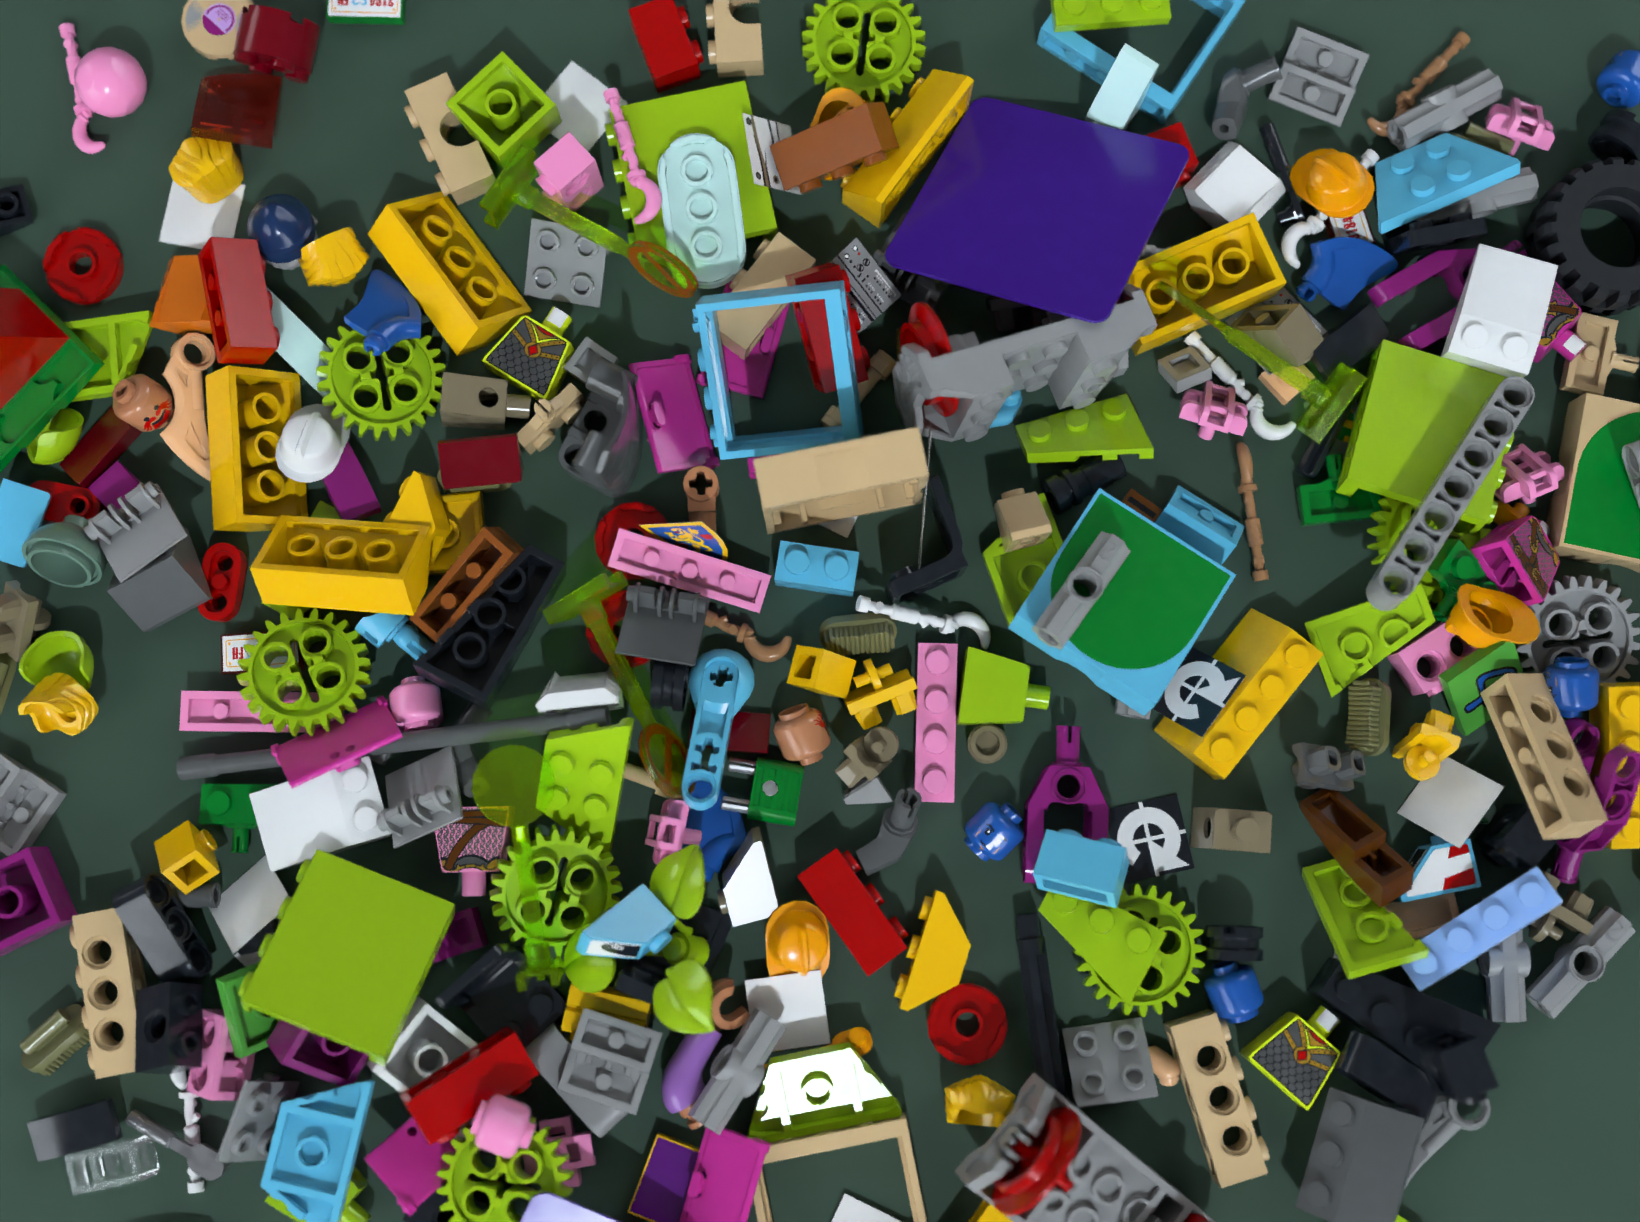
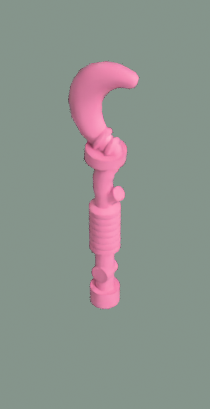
M63 23L59 25L61 37L64 38L63 46L67 50L68 57L65 60L70 84L74 85V72L81 57L77 55L76 49L78 44L74 40V37H76L74 24ZM74 85L75 103L77 105L73 109L77 118L73 124L72 138L81 151L88 154L98 153L106 147V144L103 141L97 142L89 138L87 122H90L89 118L92 117L94 111L85 106Z
M609 88L603 94L606 103L610 104V110L615 120L614 130L620 149L624 151L621 159L629 162L630 172L627 173V180L633 187L637 186L638 189H641L646 197V205L643 211L634 218L635 224H643L652 220L658 214L662 203V193L658 185L646 177V171L640 169L637 155L633 149L635 143L628 121L624 120L623 111L619 104L621 99L617 88Z

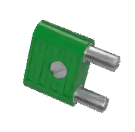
M731 757L728 762L729 771L754 775L750 800L723 796L721 809L747 814V819L794 827L804 766L757 757V761Z

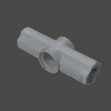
M1488 68L1476 72V74L1463 79V81L1456 85H1448L1423 97L1420 104L1387 121L1388 130L1386 132L1391 144L1395 145L1400 151L1407 150L1433 135L1443 134L1466 123L1469 120L1468 116L1501 99L1503 85L1499 76L1495 75Z
M1530 167L1520 168L1519 175L1416 220L1433 219L1434 223H1442L1448 221L1447 217L1467 212H1472L1473 219L1493 214L1498 209L1533 202L1537 199L1539 187L1536 173H1533Z
M1100 532L1033 626L1032 631L1036 633L1038 639L1050 647L1062 650L1131 551L1123 540L1114 534ZM1078 583L1086 586L1090 596L1082 597L1078 595L1073 589V584Z
M1520 930L1478 957L1479 969L1486 981V1014L1488 1020L1495 1022L1526 1021L1525 977H1528L1530 973L1531 956L1527 943L1523 941V930Z
M1604 906L1590 921L1594 926L1588 935L1580 932L1571 943L1563 944L1557 949L1554 961L1525 991L1527 1000L1548 1018L1554 1019L1588 982L1599 979L1605 971L1606 963L1636 932L1632 924L1622 914L1609 906ZM1581 952L1585 958V966L1580 972H1577L1574 967V959Z
M755 1008L733 1044L726 1045L714 1059L710 1069L712 1077L688 1115L720 1135L741 1100L751 1096L759 1087L765 1074L764 1064L785 1032L786 1027Z

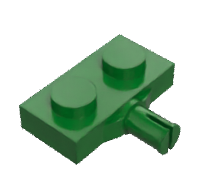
M1327 455L1326 462L1329 479L1318 484L1300 485L1296 488L1301 526L1373 519L1370 516L1371 513L1382 511V507L1378 502L1381 496L1360 488L1351 497L1336 493L1343 465V455Z
M1447 539L1427 569L1438 581L1444 595L1432 611L1435 618L1442 622L1448 620L1453 606L1457 603V591L1461 585L1472 584L1481 588L1498 591L1497 585L1489 581L1478 559L1459 539Z
M202 784L199 824L223 825L233 829L231 853H249V831L258 828L249 794L278 784Z

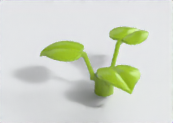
M692 844L666 856L657 864L651 875L650 891L676 918H692L702 903L705 888V867L700 845ZM677 918L674 926L680 932L672 934L670 942L658 953L654 954L650 950L644 955L665 957L668 963L674 965L666 969L668 978L660 981L654 989V1010L659 1020L675 1031L687 1034L710 1033L714 1031L712 1019L713 991L711 978L703 966L709 957V945L703 937L692 935L693 928L685 926ZM589 923L579 928L570 938L564 952L563 966L565 974L577 989L583 992L596 993L605 989L612 981L616 971V962L613 957L581 955L575 949L582 931L592 924Z

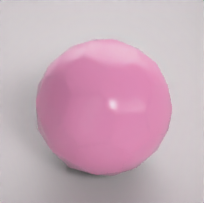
M100 47L89 51L78 62L74 72V85L85 106L95 113L109 118L123 117L133 113L143 103L147 93V79L139 62L126 51L115 47Z

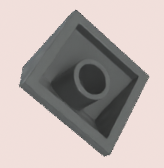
M185 527L183 528L188 536L125 581L120 583L115 573L112 576L107 592L143 632L148 633L213 598L190 534Z

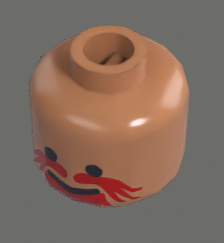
M135 374L121 380L113 390L112 407L115 415L142 432H152L156 429H161L173 417L175 407L171 391L144 374Z
M807 703L798 704L781 711L778 714L779 720L774 724L773 732L782 756L789 761H799L802 766L821 760L823 758L821 752L831 742V737L821 711L816 708H809Z

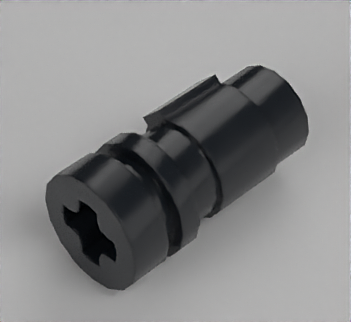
M1102 455L1090 456L1073 465L1074 468L1070 470L1064 468L1058 471L1057 475L1052 474L1042 479L1041 488L1049 506L1059 515L1071 509L1072 505L1077 506L1081 504L1084 497L1095 494L1099 488L1103 490L1113 485L1114 482L1124 478L1127 472L1120 455H1117V460L1103 461Z

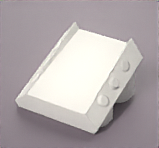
M1228 141L1183 187L1190 208L1214 229L1253 212L1258 221L1287 191L1281 179L1240 144Z
M609 666L607 672L559 676L555 671L535 707L538 709V713H544V715L607 705L609 710L624 708L623 679L611 666Z

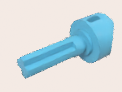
M376 613L363 617L354 629L378 649L386 641L389 643L393 639L401 649L416 661L422 654L425 655L434 646L415 628L406 624L409 620L408 615Z

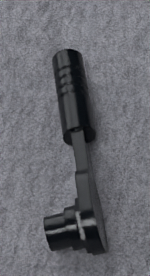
M1274 123L1265 124L1259 129L1275 173H1281L1291 200L1290 206L1286 207V210L1277 213L1283 228L1290 224L1293 225L1305 221L1287 173L1290 165Z

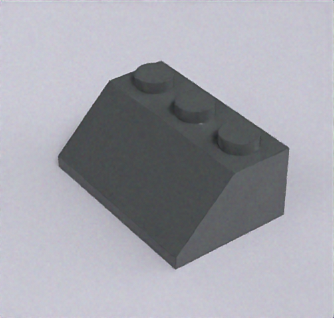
M1329 1087L1295 1208L1329 1222H1396L1424 1118L1346 1090Z

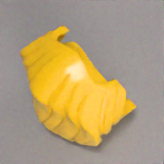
M218 131L185 139L168 167L175 183L188 191L198 201L207 204L217 203L231 195L244 179L243 165L237 157L231 141Z
M346 227L329 233L304 246L301 249L302 258L299 259V263L309 287L315 285L317 287L321 285L337 287L350 283L356 277V274L363 269V265H366L370 255L365 252L364 247L356 239L352 227Z
M61 672L44 677L22 700L21 704L18 705L19 715L29 714L39 732L48 733L53 730H59L71 736L84 731L92 723L99 711L96 701L88 691L72 676Z
M981 1074L962 1079L944 1088L947 1123L998 1128L1013 1110V1101L1016 1095L1001 1084Z

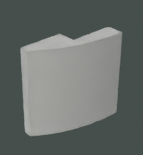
M1297 27L1280 66L1283 79L1274 81L1268 99L1340 127L1356 91L1355 87L1369 54Z
M1 751L0 851L6 856H10L33 845L67 794L33 770Z
M584 1008L557 1090L636 1115L662 1033Z

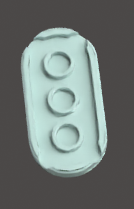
M701 133L687 134L673 141L665 153L662 154L658 163L657 173L659 189L662 193L661 206L667 250L677 256L694 273L699 284L698 288L713 289L732 281L742 269L746 259V241L736 166L731 152L725 145L723 146L720 142L716 141L715 138ZM668 256L677 276L689 284L690 278L688 273L677 261Z

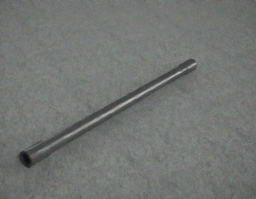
M602 705L572 709L562 713L401 732L402 738L361 757L549 735L552 731L563 729L578 730L584 725L598 723L599 727L611 725V716L608 706ZM271 748L225 754L208 753L179 757L176 768L178 777L184 781L216 777L225 773L281 767V765L279 766L276 758L272 756Z

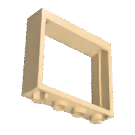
M902 1112V1116L770 1142L769 1153H766L763 1164L897 1137L913 1222H926L905 1112ZM762 1166L753 1198L757 1221L773 1222Z

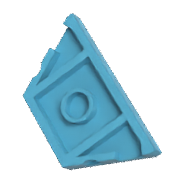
M1446 132L1375 163L1378 231L1384 234L1519 175L1521 162L1517 158Z
M369 1079L286 1100L281 1103L260 1187L274 1199L283 1201L288 1211L300 1221L304 1219L306 1222H341L375 1085L374 1080Z

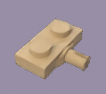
M1582 312L1571 331L1585 341L1587 345L1573 361L1570 362L1565 358L1560 390L1581 395L1591 393L1602 396L1604 395L1607 376L1613 368L1632 374L1636 372L1639 357L1616 352L1615 335L1618 320Z
M572 383L567 385L550 401L539 399L540 405L534 404L536 414L517 433L519 444L530 455L536 449L539 452L546 449L556 437L554 432L564 423L567 425L573 423L579 416L586 400Z

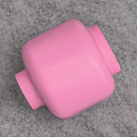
M422 676L404 678L401 680V685L395 687L389 694L391 715L401 732L436 728L444 720L440 688L432 682L425 681V678Z
M497 1094L491 1097L489 1102L482 1100L470 1133L475 1135V1144L478 1148L504 1158H510L515 1155L519 1147L528 1148L536 1124L529 1122L531 1109L527 1104Z

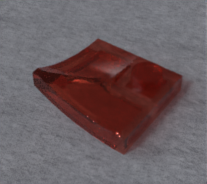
M243 73L203 77L194 108L191 125L192 136L272 149L281 91V77Z

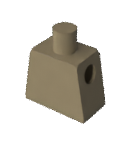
M443 372L440 404L441 423L445 427L502 430L505 429V417L529 419L531 396L507 394V380ZM490 400L495 402L496 405L485 407L482 403Z
M1192 807L1190 847L1270 853L1272 812ZM1209 820H1210V821H1211V832H1210V835L1208 836L1207 826H1208V822H1209Z

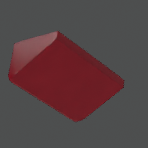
M111 407L59 465L78 485L88 488L121 457L142 431L118 418L113 411V407Z
M517 433L439 440L437 443L441 480L444 489L522 481L524 466Z
M692 709L688 748L690 745L696 709ZM737 712L733 717L727 751L768 754L771 714ZM706 746L705 749L713 750V746Z

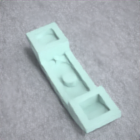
M266 286L273 300L271 310L273 325L277 327L280 336L276 352L317 391V383L327 378L317 375L316 367L328 365L319 359L320 351H332ZM317 391L323 398L329 394V392Z

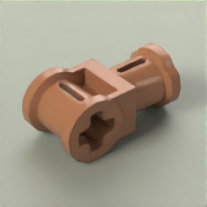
M696 466L686 473L683 481L684 491L688 499L689 522L702 521L717 534L716 498L719 495L720 489L718 478L712 469L706 466ZM704 477L706 483L712 485V487L706 488L704 495H698L696 488H691V485L698 483V478Z

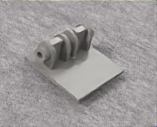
M532 218L524 295L600 308L606 255H609L611 250V240H608L609 231Z
M149 481L144 485L140 482L136 488L124 495L126 499L122 496L117 499L122 507L121 509H118L111 503L107 507L112 515L103 510L95 517L89 518L87 520L88 525L83 528L91 540L97 539L120 583L188 536L157 483L154 484Z
M453 746L446 747L385 775L389 808L381 811L380 816L376 818V823L381 831L392 833L394 848L463 818Z
M1142 1017L1062 1029L1072 1080L1073 1099L1078 1108L1159 1096Z
M264 1072L263 1078L257 1080H245L215 1161L218 1163L267 1161L281 1103L295 1098L300 1082L280 1081L279 1075L270 1072Z

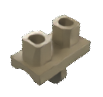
M17 580L5 582L4 592L0 594V654L7 653L16 662H20L23 654L31 644L32 637L36 636V632L47 629L50 626L52 615L48 610L41 607L42 601L23 592Z
M883 726L875 727L868 733L865 732L843 751L848 758L834 771L849 788H852L864 776L871 782L893 762L892 758L896 755L899 748L897 735L890 728Z
M1540 870L1556 891L1561 881L1548 872ZM1570 889L1560 906L1530 924L1528 936L1536 942L1542 941L1547 935L1558 941L1563 935V930L1555 926V922L1572 932L1579 931L1584 935H1588L1594 925L1586 920L1591 912L1594 900L1581 892Z

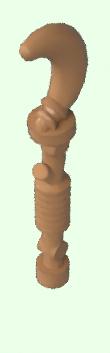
M1459 31L1452 39V44L1445 49L1444 53L1441 56H1436L1420 73V78H1413L1412 84H1415L1413 88L1402 91L1397 95V101L1395 102L1397 104V111L1394 117L1412 108L1415 105L1414 98L1424 90L1427 84L1431 85L1447 68V62L1458 53L1459 49L1462 50L1469 44L1470 37L1465 32ZM1373 117L1367 120L1373 132L1382 137H1388L1386 132L1388 130L1387 121L1381 122Z
M1239 441L1235 444L1241 474V486L1237 487L1238 494H1243V502L1246 507L1247 519L1244 522L1248 546L1251 547L1253 555L1252 563L1255 569L1252 572L1253 582L1269 580L1268 570L1264 569L1265 561L1261 546L1264 544L1260 518L1256 516L1253 492L1258 489L1257 484H1253L1252 455L1249 447L1244 442Z
M708 609L705 625L711 628L716 626L724 632L738 636L737 642H744L749 654L759 661L775 662L784 657L791 647L792 638L790 636H785L776 645H763L756 640V636L753 634L754 630L749 627V624L743 623L739 627L728 623L727 615L718 617L717 613Z

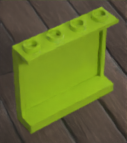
M745 80L620 106L623 111L624 120L628 121L635 143L633 149L637 155L640 169L645 170L646 177L654 181L658 187L657 170L659 160L662 154L670 147V144L677 138L687 134L701 133L707 134L715 138L723 146L725 145L735 161L745 239L762 235L763 241L765 239L773 240L778 232L769 188L754 184L742 113L753 114ZM609 108L611 122L604 125L609 147L616 146L619 159L612 160L616 182H624L626 195L620 196L624 220L632 218L634 232L627 233L631 254L634 256L631 249L633 242L639 240L651 242L667 250L662 206L652 220L643 224H635L634 218L643 211L646 205V197L641 189H638L637 186L633 187L627 180V173L630 172L629 162L621 159L624 151L620 149L614 130L615 120ZM641 248L640 255L648 266L647 259L653 257L644 253L645 248ZM650 248L658 257L667 255L657 249Z
M1383 339L1370 358L1365 384L1361 392L1336 493L1351 497L1360 488L1418 507L1486 399L1508 377ZM1504 397L1507 402L1514 405L1513 401H1511L1507 397ZM1484 426L1487 432L1496 436L1493 430ZM1514 433L1459 518V520L1470 523L1468 531L1470 535H1475L1485 524L1490 525L1496 515L1498 502L1493 501L1495 490L1499 489L1505 477L1506 467L1501 466L1504 454L1508 453L1512 445ZM1465 457L1470 465L1477 467L1471 458ZM1445 487L1446 492L1450 496L1457 498L1452 489Z
M317 849L312 860L305 859L296 877V882L300 884L294 896L287 895L282 902L277 915V919L281 921L274 935L268 933L264 938L258 952V957L262 959L255 973L249 971L246 974L238 995L243 996L241 1003L244 1011L250 1013L252 1009H255L368 1054L370 1061L386 1066L455 916V904Z

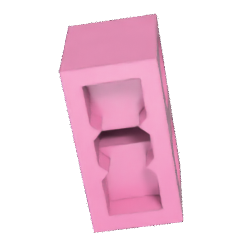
M570 132L565 134L533 162L539 174V177L535 180L543 189L542 195L555 210L562 207L569 216L604 187L596 160Z
M1440 621L1387 656V659L1412 696L1426 693L1428 697H1432L1443 691L1438 676L1478 648L1467 644L1460 636L1447 632L1445 629L1446 622ZM1453 636L1458 638L1463 644V652L1460 657L1455 655L1450 648V641ZM1420 657L1426 659L1430 664L1431 671L1427 678L1423 677L1417 670V662Z
M202 1009V1067L190 1070L186 1091L209 1101H238L245 1080H251L255 1053L242 1059L234 1056L223 1009Z

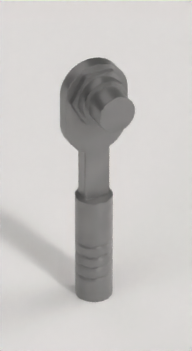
M136 1109L132 1110L126 1118L125 1122L127 1125L145 1134L162 1146L171 1148L186 1157L189 1168L206 1180L220 1178L231 1164V1162H216L219 1151L210 1145L202 1143L193 1146L178 1137L177 1133Z

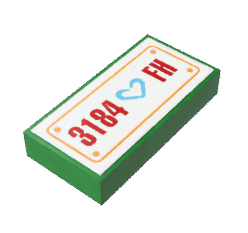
M327 0L326 18L329 23L405 25L406 0Z

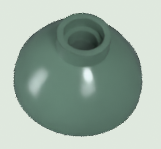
M68 515L62 522L49 523L34 530L22 546L23 557L36 574L52 583L65 587L79 588L99 582L106 564L104 553L97 539L91 540L83 529L88 525L87 519L77 515Z

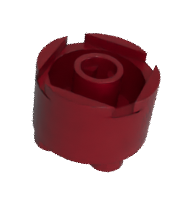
M249 5L247 9L243 6L233 50L234 61L248 65V71L257 75L271 77L272 71L285 73V78L290 81L307 84L309 76L312 75L321 28L313 21L304 17L301 25L291 18L292 13L262 5Z

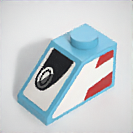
M1437 835L1430 836L1431 844L1418 846L1408 861L1414 867L1412 889L1393 901L1407 902L1481 887L1471 840L1466 839L1461 848H1458Z
M642 883L583 930L575 949L581 955L639 960L650 950L654 954L658 953L672 939L670 931L677 918Z

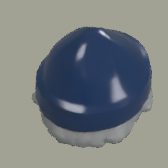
M275 194L265 197L254 206L248 218L247 231L249 239L257 240L260 255L264 257L267 264L272 265L274 268L293 270L300 267L301 249L318 239L315 227L318 224V220L297 198L287 194Z

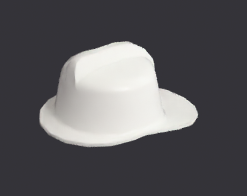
M322 404L309 405L297 410L290 417L282 430L275 453L278 468L286 477L296 482L311 483L322 480L333 472L347 444L351 428L348 430L343 429L346 419L344 415L334 420L331 418V413L335 407L323 406Z

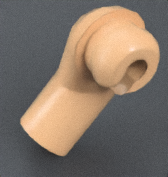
M1148 1046L1153 1072L1157 1075L1159 1083L1167 1087L1176 1085L1180 1079L1179 1074L1181 1072L1177 1060L1158 1046Z

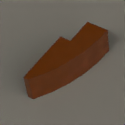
M1322 788L1299 802V808L1327 850L1360 889L1380 908L1412 889L1414 867L1385 843L1386 831L1342 793Z

